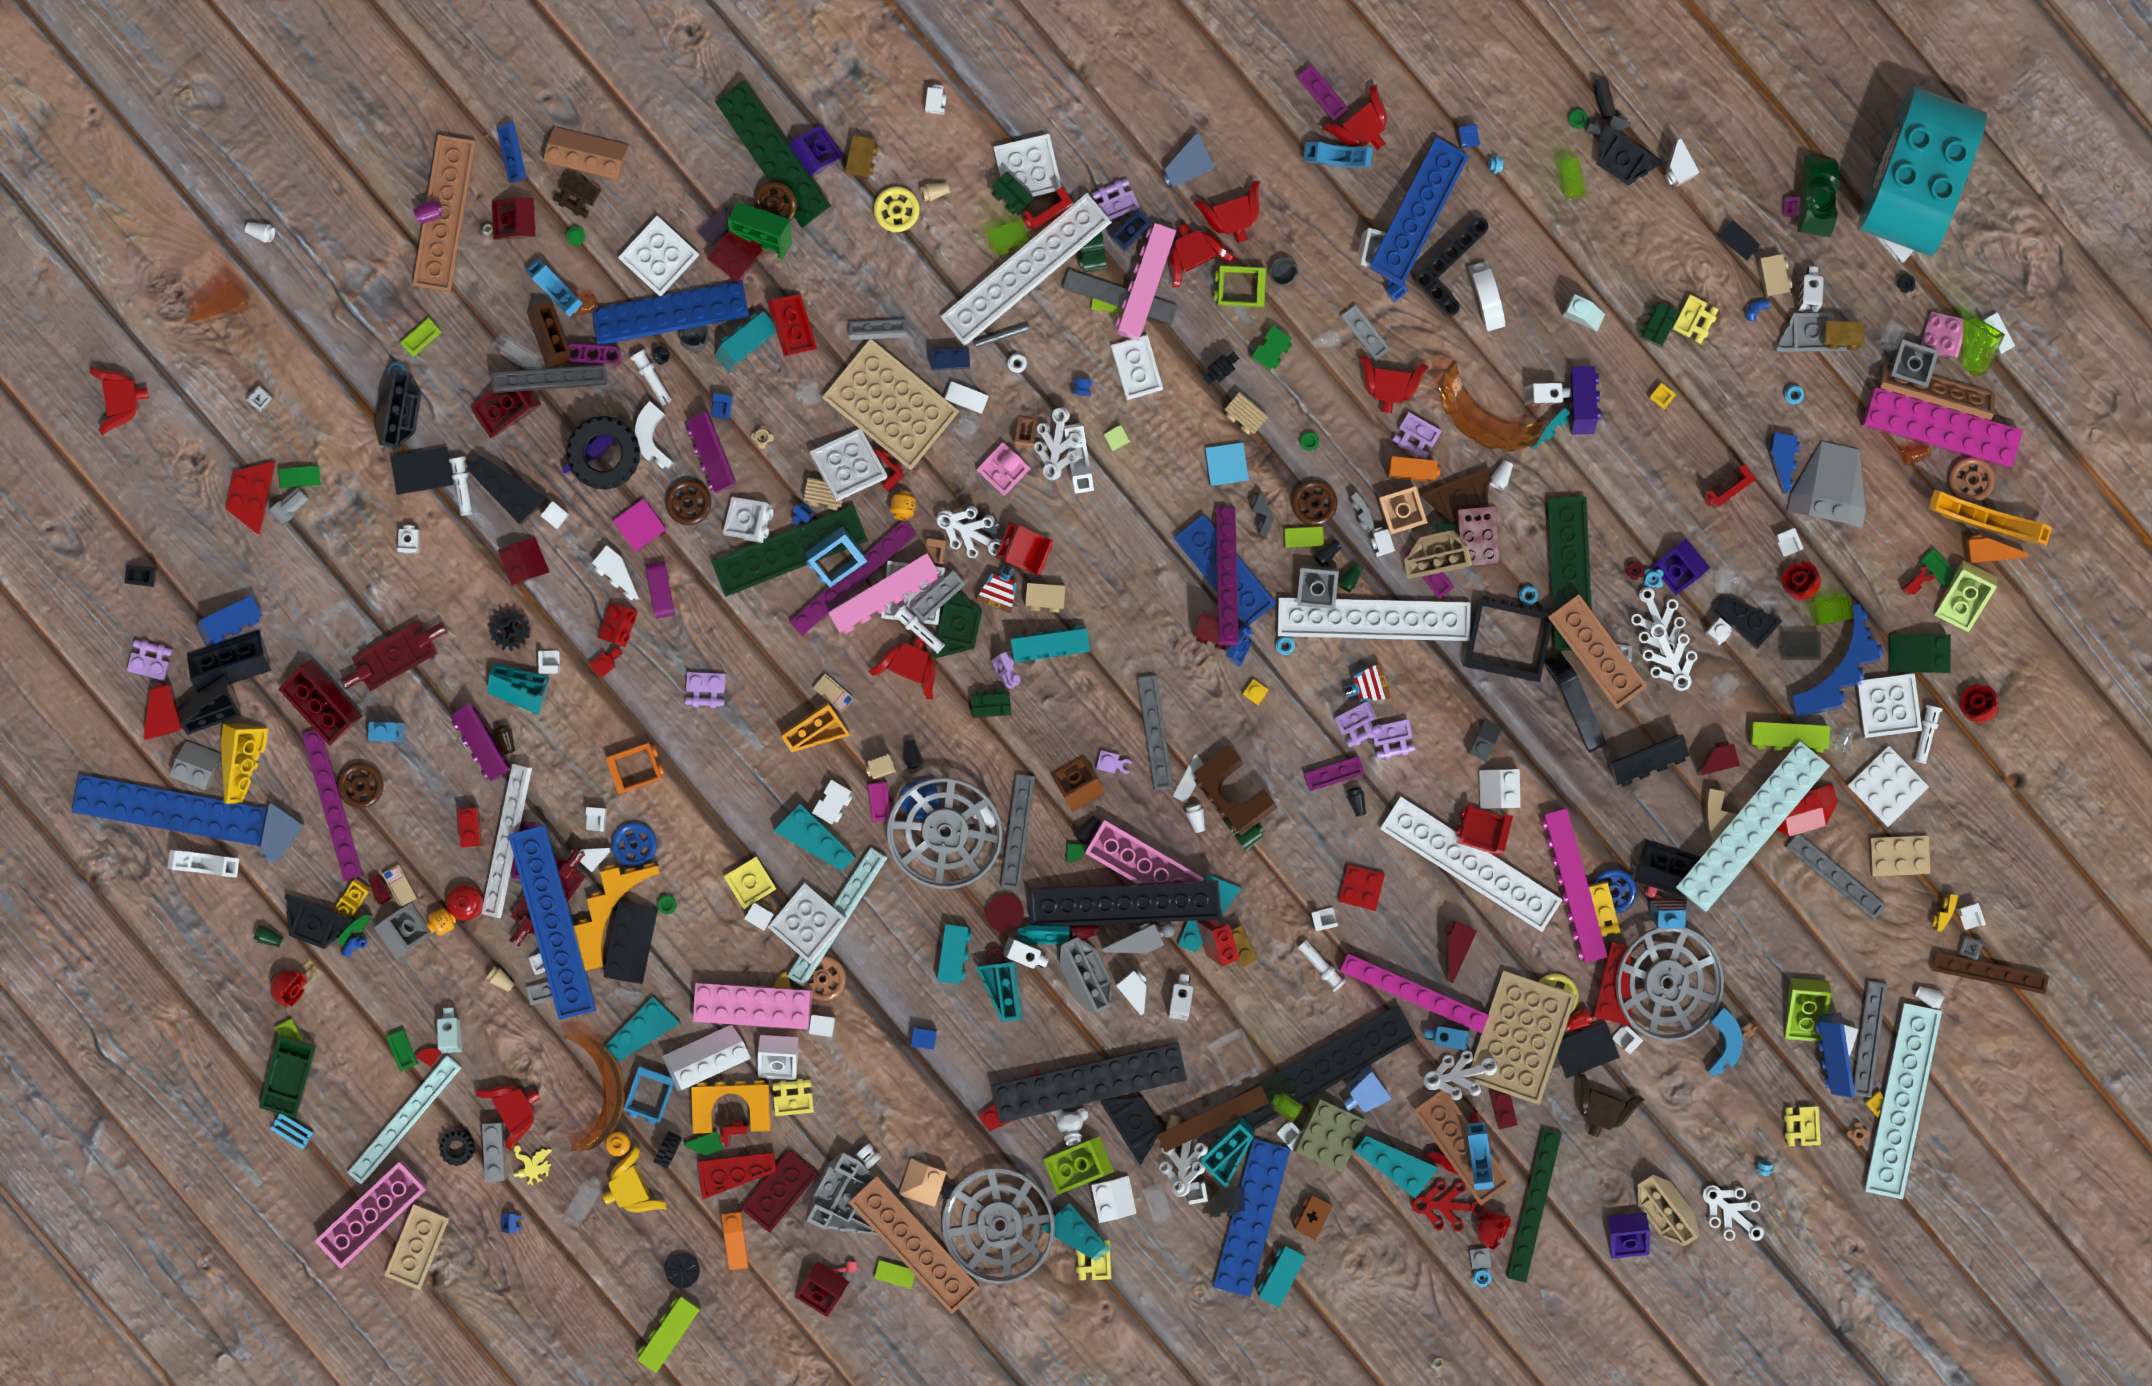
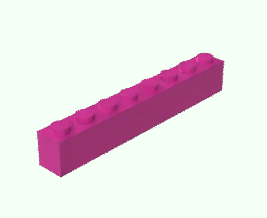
M1564 808L1543 814L1544 818L1541 819L1543 829L1547 830L1549 834L1546 840L1549 849H1553L1554 856H1551L1553 865L1558 867L1557 881L1559 886L1562 885L1564 893H1561L1564 904H1568L1569 911L1566 913L1569 923L1573 922L1574 930H1572L1574 941H1578L1579 944L1577 949L1579 960L1583 959V962L1587 963L1608 957L1568 810Z
M1346 953L1339 971L1480 1033H1482L1489 1017L1488 1014Z

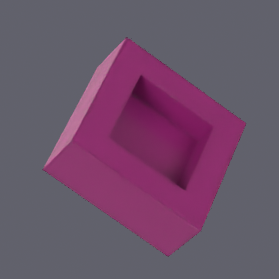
M1785 197L1784 217H1799L1801 197Z

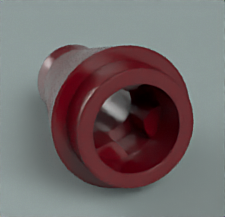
M379 875L369 879L374 901H377L378 905L392 899V892Z
M1097 924L1071 925L1070 939L1078 937L1084 940L1097 936Z

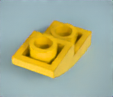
M355 878L333 911L352 918L371 889Z
M1947 894V897H1944L1942 908L1945 909V912H1937L1932 919L1934 931L1941 932L1945 928L1955 910L1958 895Z

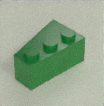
M737 202L728 218L729 231L749 242L751 240L756 241L762 245L761 248L767 251V249H770L778 254V258L783 260L792 244L790 220L784 216H778L766 210L754 208L749 204Z

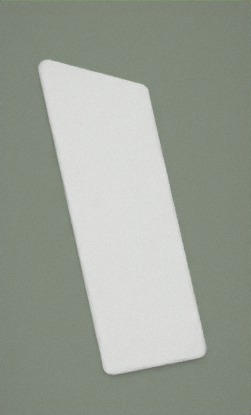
M1197 754L1194 755L1173 794V797L1184 803L1188 801L1196 786L1194 782L1196 777L1193 772L1204 765Z

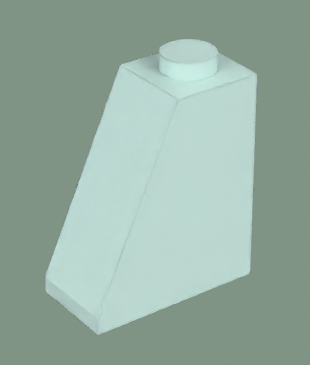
M1574 294L1570 298L1562 316L1597 332L1605 313L1593 302Z

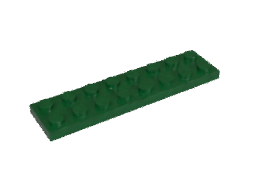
M745 80L739 82L715 102L769 182H782L794 192L797 200V211L794 218L801 228L806 227L831 207L823 192ZM786 194L783 195L782 197L784 198L785 203H788V197L786 196Z
M1587 497L1547 498L1553 612L1578 594L1592 611ZM1553 625L1554 651H1573Z
M850 506L764 540L763 543H756L711 561L724 596L728 597L807 566L806 552L842 526L857 545L867 542L868 539L855 506ZM841 542L816 561L845 551L847 548Z

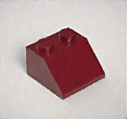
M513 197L492 201L493 240L535 237L534 198Z
M536 537L498 550L511 585L514 587L550 573Z
M1728 741L1715 743V747L1710 748L1697 770V775H1706L1740 766L1734 743L1729 744Z
M817 1261L795 1298L828 1317L850 1281Z

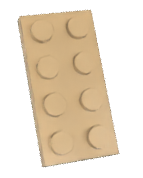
M413 1204L384 1276L421 1290L450 1218Z

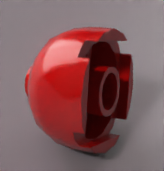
M1801 561L1799 564L1793 563L1782 574L1783 589L1793 599L1808 600L1815 596L1820 589L1821 577L1817 568L1810 562Z
M1975 684L1968 687L1961 694L1962 698L1959 701L1961 712L1969 721L1985 723L1996 715L1999 701L1995 691L1990 686Z
M457 884L447 894L446 908L457 920H473L482 912L484 896L481 890L473 884Z
M284 969L273 975L270 980L272 998L285 1008H288V1005L294 1006L304 994L305 989H302L304 983L307 984V976L295 969Z
M1491 1211L1486 1213L1484 1217L1480 1216L1475 1225L1478 1227L1477 1237L1479 1241L1493 1251L1496 1250L1501 1244L1498 1240L1501 1237L1505 1238L1511 1223L1509 1218L1511 1216L1500 1211Z

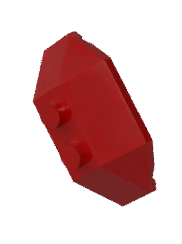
M1833 784L1809 790L1776 830L1790 837L1826 826L1838 803Z

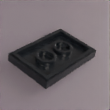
M448 447L390 457L397 495L454 485L451 476L452 469L449 462Z
M1606 1022L1562 1038L1557 1053L1566 1079L1620 1058Z

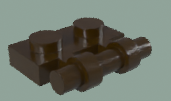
M567 171L558 187L565 191L564 194L560 196L555 193L552 200L557 202L560 207L572 210L573 214L587 218L589 211L584 209V205L588 204L593 207L602 190ZM570 195L579 199L577 205L568 200Z

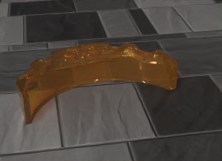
M1455 360L1445 370L1438 383V391H1440L1444 403L1443 408L1446 414H1450L1456 422L1455 426L1468 438L1474 439L1476 443L1487 448H1500L1512 452L1516 449L1533 447L1538 443L1552 421L1548 418L1537 423H1514L1489 413L1470 396L1464 387L1458 372L1457 361Z
M583 1034L564 1035V1040H572L589 1053L599 1068L603 1080L604 1102L600 1117L591 1132L582 1141L571 1147V1151L591 1150L601 1144L617 1126L624 1109L625 1083L617 1061L602 1044Z

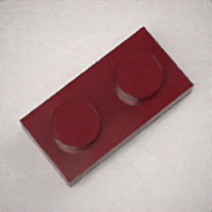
M1497 1090L1491 1091L1490 1095L1498 1129L1517 1126L1518 1123L1511 1095Z

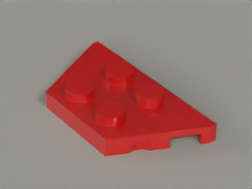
M268 462L233 471L225 509L256 534H261L276 462Z

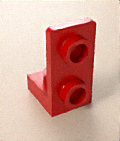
M876 448L874 452L895 472L894 475L890 473L887 479L883 480L885 483L883 488L889 493L904 477L902 474L904 469L897 463L893 465L888 460L890 456L883 449L879 451Z

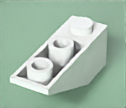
M606 545L592 562L595 565L594 570L601 576L606 574L610 578L609 582L616 588L622 587L625 590L623 594L630 600L634 598L639 600L640 597L624 559Z

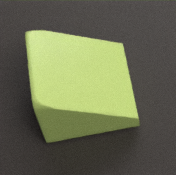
M1121 425L1104 434L1112 451L1130 443Z

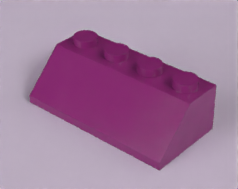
M706 411L688 420V426L685 428L689 438L693 436L695 444L692 446L696 455L700 454L702 462H699L703 473L707 472L709 479L706 481L710 491L714 490L717 494L737 486L710 414Z
M467 704L452 715L454 719L451 721L457 731L460 729L463 737H461L466 747L470 746L473 753L471 756L476 764L480 763L482 766L481 773L486 780L489 779L493 782L511 771L510 764L474 704Z

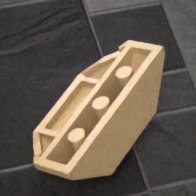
M1454 530L1420 537L1404 560L1408 579L1443 573L1472 565L1468 545Z
M1651 1175L1638 1184V1207L1643 1213L1647 1214L1648 1220L1661 1237L1680 1243L1682 1246H1686L1699 1238L1700 1235L1694 1211L1670 1181Z

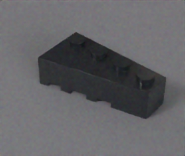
M479 456L466 468L519 525H523L549 500L482 456Z

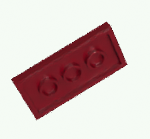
M791 1149L788 1150L776 1165L777 1171L769 1174L740 1208L769 1233L819 1174Z

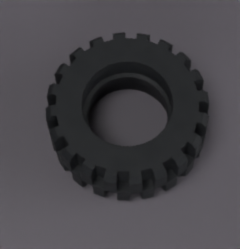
M595 416L584 420L578 427H575L567 441L566 460L571 472L580 482L594 489L609 490L621 486L635 474L640 462L641 451L637 436L628 425L614 417ZM598 435H609L615 438L621 447L619 463L608 471H599L592 468L585 457V449L588 442Z

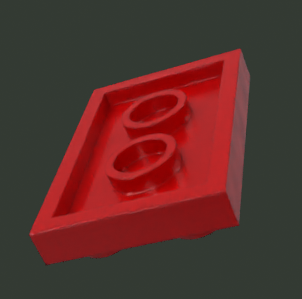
M801 294L768 301L784 357L816 350L817 346Z

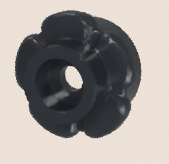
M1904 274L1897 280V287L1900 288L1902 293L1912 292L1915 289V279L1913 276Z
M659 346L653 350L652 358L658 365H663L669 361L670 353L667 348Z
M950 1181L947 1184L943 1183L940 1194L943 1195L942 1199L951 1198L955 1185L950 1184Z

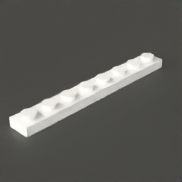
M512 764L481 914L494 918H501L514 858L508 835L519 832L532 768L518 764Z

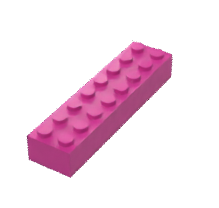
M1876 387L1871 390L1861 426L1963 456L1981 459L1987 463L2005 468L2013 467L2023 433L2021 429L1981 419L1949 408H1943Z

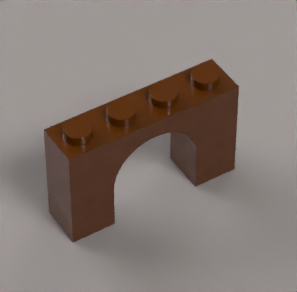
M1229 745L1193 772L1196 777L1194 782L1200 790L1204 787L1207 791V794H1205L1211 804L1215 802L1219 808L1216 810L1221 817H1227L1230 821L1228 825L1234 833L1238 831L1242 836L1278 807L1264 788L1248 801L1241 804H1231L1222 798L1221 787L1224 780L1244 765Z

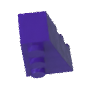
M1578 366L1571 369V416H1573L1571 435L1595 434L1597 422L1601 420V409L1597 408V402H1600V391H1596V385H1599V373H1595V366Z

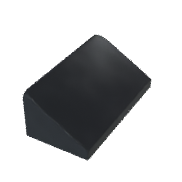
M1596 79L1593 85L1602 118L1606 119L1616 116L1617 113L1608 80Z
M1730 221L1718 235L1723 242L1746 261L1760 247V244L1733 221Z

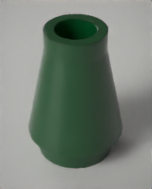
M1353 563L1338 579V586L1347 592H1351L1352 589L1354 590L1363 568Z
M259 925L253 939L257 940V943L280 947L283 937L267 926Z

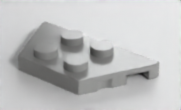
M1793 313L1776 348V353L1851 350H1847V347L1839 346V349H1828V346L1823 345L1824 322L1836 321L1833 313Z

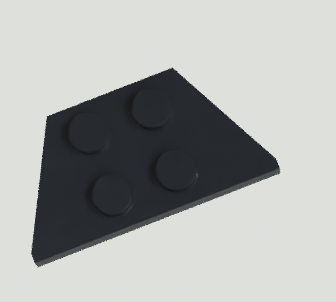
M1603 124L1596 165L1628 186L1639 177L1647 175L1655 167L1662 166L1663 162L1607 124Z
M285 894L288 908L286 913L287 920L289 921V936L322 949L330 946L355 920L291 894Z
M1143 1097L1102 1100L1100 1103L1135 1159L1141 1165L1158 1138L1157 1134L1162 1132V1127Z

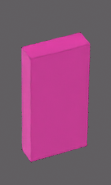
M887 782L868 784L872 822L889 820L891 810Z

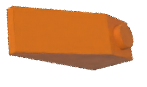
M1982 535L1970 536L1971 540L1965 541L1967 560L1970 564L2029 557L2027 552L1989 538L1982 539Z
M742 1210L723 1212L722 1223L729 1270L749 1268Z

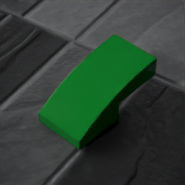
M319 466L278 469L279 488L321 485Z
M366 914L354 921L344 930L337 942L346 945L355 930L359 933L363 932L372 915Z

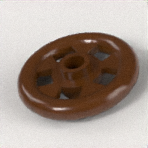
M770 181L763 184L756 192L754 199L755 208L771 211L778 216H782L780 212L785 208L788 213L784 217L790 221L794 218L797 211V200L794 192L786 184L779 181ZM770 189H777L778 194L771 195ZM785 194L788 197V203H785V200L782 197ZM763 197L768 198L766 205L762 204Z
M682 480L670 488L666 496L665 505L669 516L675 522L682 525H695L703 521L709 514L711 496L707 488L700 482ZM689 487L697 490L696 495L688 493ZM680 490L683 495L677 500L674 496ZM687 499L692 500L691 506L685 505ZM698 499L704 500L703 507H697ZM677 505L683 510L680 514L674 509ZM695 510L697 516L688 518L687 512Z
M1309 480L1297 487L1292 497V509L1295 516L1307 525H1322L1328 522L1337 510L1338 501L1335 491L1330 485L1320 480ZM1315 488L1322 489V495L1314 493ZM1304 491H1307L1310 494L1307 496L1306 500H1303L1301 498V495ZM1313 499L1318 501V505L1315 507L1311 505ZM1324 499H1330L1329 507H1323ZM1305 505L1309 512L1304 514L1300 507ZM1321 510L1323 516L1315 518L1313 513Z
M363 762L354 763L346 767L338 779L340 797L346 804L354 808L372 806L379 800L384 788L380 772L374 766ZM362 770L369 772L368 778L360 776ZM352 773L356 777L350 783L346 779ZM370 781L376 782L375 790H370ZM359 782L364 783L363 789L358 788ZM350 787L352 791L355 793V795H353L352 797H350L346 791ZM367 793L369 799L361 801L360 795Z

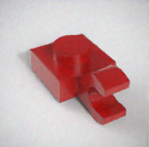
M1925 567L1902 591L1906 595L1911 593L1915 595L1922 588L1920 585L1924 581H1932L1935 575L1933 574L1927 578L1925 572L1929 568Z
M619 648L614 649L608 656L605 652H602L589 665L602 679L616 667L613 661L623 653Z

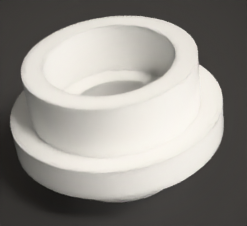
M1013 354L1008 359V367L1015 373L1022 372L1027 366L1026 358L1022 354ZM1015 360L1021 361V365L1019 367L1014 366L1013 363Z

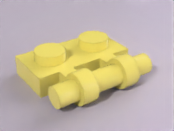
M1689 295L1672 330L1690 338L1692 332H1695L1697 336L1694 341L1701 344L1703 339L1707 338L1709 334L1707 331L1717 318L1718 309L1711 307L1708 313L1704 310L1707 305L1706 302ZM1700 317H1703L1705 321L1700 328L1696 324Z
M801 1078L797 1079V1081L786 1082V1080H782L780 1083L772 1084L773 1091L781 1090V1096L774 1097L775 1116L814 1112L812 1093H804V1088L812 1087L811 1080H803ZM798 1089V1094L787 1095V1090Z
M1819 1106L1798 1107L1799 1115H1793V1107L1785 1108L1786 1115H1784V1121L1786 1122L1787 1132L1785 1133V1139H1787V1146H1795V1139L1800 1138L1801 1146L1821 1145ZM1794 1121H1799L1800 1132H1794Z
M1104 1240V1242L1110 1247V1241ZM1075 1249V1255L1078 1257L1076 1273H1078L1079 1280H1086V1273L1092 1272V1280L1111 1279L1110 1250L1097 1262L1091 1259V1266H1086L1085 1255Z

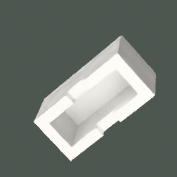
M831 780L824 791V794H826L824 801L819 800L812 813L830 824H833L834 821L838 823L843 815L840 812L844 805L848 806L853 798L850 795L852 791Z

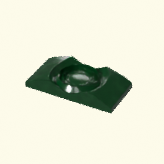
M1804 156L1797 232L1831 237L1838 216L1836 194L1841 184L1838 161Z
M282 1035L278 1036L259 1108L296 1119L316 1050L315 1045Z

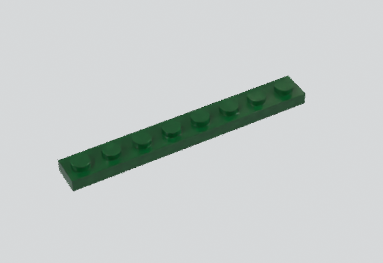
M1542 1128L1507 1274L1508 1279L1525 1283L1527 1281L1560 1144L1561 1132Z

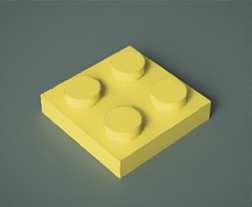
M757 856L724 876L743 909L777 889Z

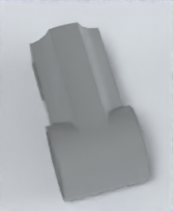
M297 487L284 500L277 502L269 512L281 525H284L294 517V513L309 499Z

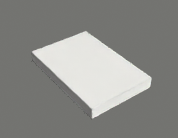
M1148 335L1140 336L1139 341L1130 339L1111 345L1126 400L1164 390Z

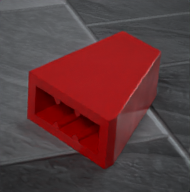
M166 682L154 685L155 689L150 690L143 735L144 740L184 730L180 724L178 704L172 685H166Z

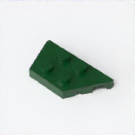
M959 592L944 604L937 638L945 646L938 654L934 651L933 658L960 653L975 647L982 610Z

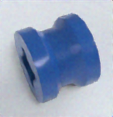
M1074 378L1075 388L1072 390V394L1091 396L1090 386L1092 385V380Z

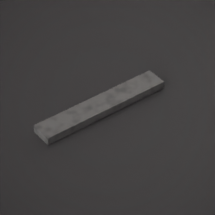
M1071 270L1068 271L1063 285L1064 290L1121 308L1124 300H1129L1131 294L1127 292L1128 289ZM1153 298L1147 317L1172 325L1178 306Z
M605 365L493 372L491 373L493 393L607 385Z
M1155 674L1137 677L1154 791L1173 788L1157 676Z
M1016 774L1001 888L1020 890L1035 776Z
M1801 834L1794 835L1785 846V848L1872 920L1875 921L1886 907L1882 901Z
M1867 980L1853 1079L1854 1091L1857 1096L1872 1097L1887 983Z

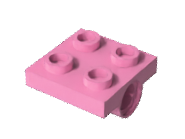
M1931 312L1921 345L1939 351L1938 355L1957 358L1968 320Z
M1002 442L977 471L1005 497L1031 468Z

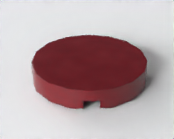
M1008 894L998 895L987 906V921L996 931L1003 933L1011 932L1017 929L1023 921V906L1014 896Z

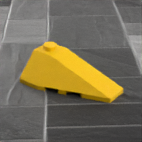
M243 723L223 724L221 755L224 803H243L251 784L250 777L253 770L258 767L257 761L260 753H263L266 748L268 728Z

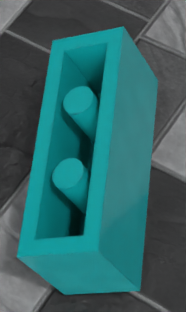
M945 924L937 981L960 985V982L965 980L966 969L962 968L963 962L968 960L969 950L965 949L966 942L970 943L972 931H968L969 927Z
M1284 1245L1283 1248L1279 1247L1275 1255L1277 1258L1275 1264L1269 1266L1266 1272L1268 1275L1266 1281H1262L1257 1289L1259 1298L1280 1308L1306 1258L1304 1254L1287 1245Z

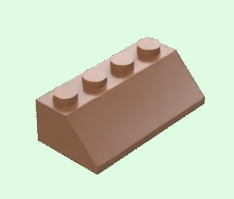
M554 127L547 143L543 162L545 165L620 182L629 145Z

